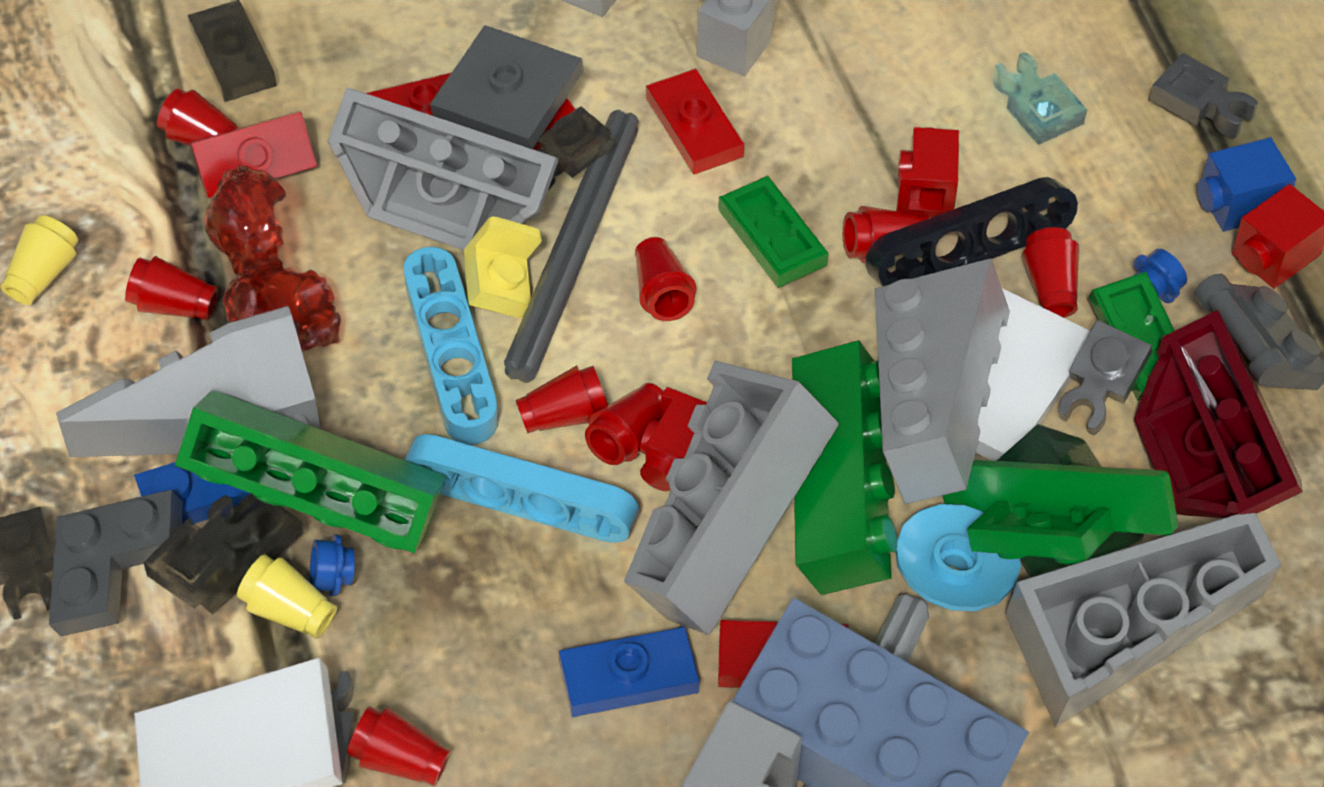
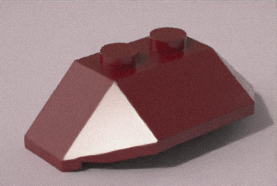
M1219 310L1163 336L1157 352L1160 358L1148 378L1134 420L1154 469L1166 471L1170 475L1176 515L1224 519L1237 514H1258L1302 493L1303 488L1300 475L1263 395Z

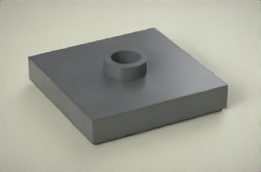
M484 25L430 103L432 115L533 149L584 72L582 58Z

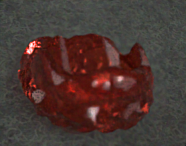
M238 164L235 168L226 170L223 173L222 179L217 185L218 189L207 207L204 222L205 231L210 241L228 257L235 275L241 278L243 284L250 285L263 280L268 275L270 269L273 268V259L278 257L279 250L284 245L283 229L274 215L273 207L277 202L282 201L286 197V192L275 178L265 170Z
M278 257L270 258L247 266L226 288L223 303L226 310V318L230 323L288 306L302 352L316 346L323 348L341 341L339 336L341 317L336 311V306L333 305L335 297L332 288L326 283V278L319 276L314 270H308L305 273L297 272L291 268H283L282 259Z

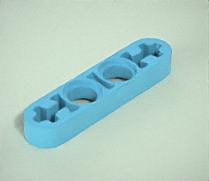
M423 247L415 250L407 257L404 263V278L407 296L443 424L449 437L453 440L468 445L480 444L490 439L497 430V399L456 262L453 256L444 249ZM434 272L435 276L439 279V292L430 294V287L424 273ZM448 312L460 319L454 327L443 330L433 328L428 324L429 319L438 313ZM453 358L466 359L473 364L472 369L461 376L448 375L441 370V367L446 361ZM471 394L474 412L479 415V418L475 420L467 419V416L462 411L461 397Z
M423 434L415 437L404 458L405 461L446 475L447 478L441 495L605 542L617 543L628 539L640 509L638 502L632 495L613 485L436 435Z

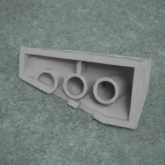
M286 306L228 323L209 333L212 343L184 358L177 351L158 360L161 369L138 382L120 379L57 412L56 416L69 458L178 454L193 407L212 390L321 429L315 395L289 307Z

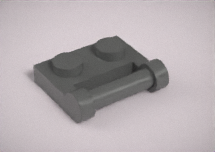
M1221 273L1209 276L1195 289V297L1206 311L1214 312L1219 310L1233 339L1251 362L1249 371L1260 386L1318 390L1324 384V362L1319 356L1321 350L1313 338L1297 327L1287 313V303L1276 291L1266 286L1257 287L1231 284L1226 276Z

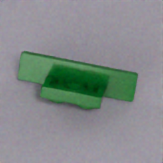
M973 460L967 489L943 495L944 504L966 505L984 512L967 528L971 551L997 553L1003 559H1019L1026 556L1054 558L1056 562L1061 564H1075L1090 558L1114 531L1171 535L1178 527L1170 475L1163 470Z

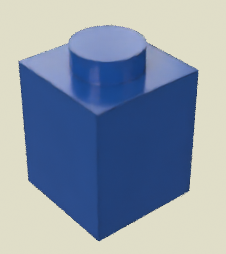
M1270 137L1208 153L1202 179L1198 181V197L1204 210L1212 212L1221 230L1225 232L1239 228L1243 216L1288 184L1294 186L1296 177Z

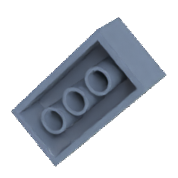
M794 597L732 701L802 737L798 780L811 787H1001L1029 731Z

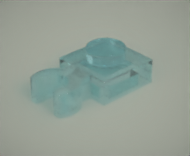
M1023 52L1018 57L1016 70L1019 74L1009 72L1002 63H998L995 65L993 83L997 90L1009 96L1007 110L1034 141L1040 145L1083 125L1087 108L1055 73L1041 79L1037 74L1038 66L1036 60L1028 53Z

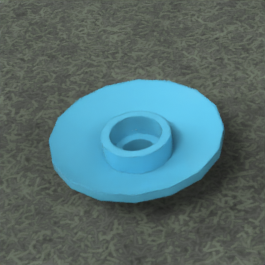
M939 504L918 511L903 524L897 540V550L895 551L897 568L908 586L926 601L952 611H979L999 604L1013 591L1021 569L1020 558L1003 559L997 553L971 551L967 528L984 512L966 505ZM948 566L956 567L959 570L952 569Z

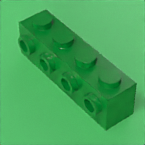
M860 340L792 358V380L799 381L839 423L823 449L822 454L794 496L795 564L820 595L892 579L890 553L897 550V536L894 525L889 517L888 499L894 498L895 485L883 453L878 360H873Z
M215 390L210 391L193 407L175 462V466L194 472L196 476L205 481L215 484H227L251 493L265 503L295 509L313 516L314 519L325 525L346 528L371 537L375 542L385 547L397 550L404 549L412 553L416 552L428 532L447 478L446 475Z

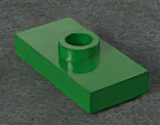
M768 175L719 197V212L777 288L827 266L828 251Z
M1146 271L1092 289L1089 296L1099 321L1152 345V354L1132 389L1137 401L1141 400L1148 378L1160 358L1157 352L1163 336L1175 331Z

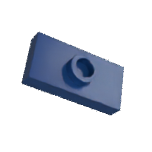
M685 627L559 650V663L572 717L699 693V678Z

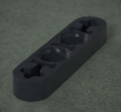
M1037 178L883 235L870 246L866 255V269L868 274L879 284L887 286L898 280L913 279L978 261L993 259L1025 247L1026 238L1037 230L1050 227L1067 229L1077 214L1078 202L1076 195L1054 178ZM1054 197L1055 201L1049 203V199ZM1047 209V213L1045 215L1039 213ZM1007 212L1009 217L1006 228L1001 234L989 238L987 236L989 222L997 214ZM957 231L958 241L954 249L944 256H936V245L939 239L948 232ZM901 254L902 256H904L902 258H899L895 264L896 255ZM921 256L923 260L920 262L917 257ZM893 265H895L896 269L892 272L887 270L888 268H891Z

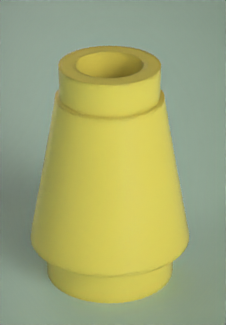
M39 215L34 223L26 224L6 272L5 279L0 286L1 290L11 299L24 305H31L34 299L76 257L74 247L78 243L77 235L62 222L45 215Z
M265 554L260 556L245 574L237 592V598L247 603V612L304 634L307 633L315 639H318L326 631L337 611V606L329 602L321 592L283 557L274 560Z

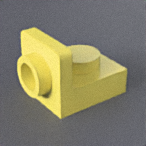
M496 216L487 219L464 248L468 305L519 319L522 318L531 300L527 259L542 241L541 231L538 228Z

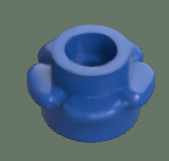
M1155 249L1147 256L1139 255L1133 262V266L1137 270L1134 275L1146 271L1159 299L1164 303L1174 302L1175 298L1180 295V289L1187 283V274L1182 264L1176 257L1164 249Z
M333 534L332 540L313 541L310 556V583L318 591H329L330 596H338L341 585H352L355 555L353 548L342 546L340 535Z

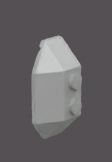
M348 87L344 93L328 139V143L335 156L338 157L345 175L367 217L464 250L489 217L496 216L524 224L539 215L559 160L554 156Z

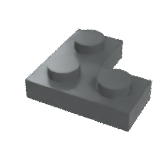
M172 489L57 517L49 625L61 637L119 624L122 569L180 556L183 502Z

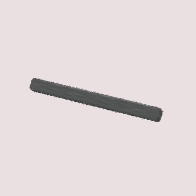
M618 109L610 113L504 360L505 374L512 380L518 379L524 383H529L537 375L637 135L638 118L632 112L624 113Z

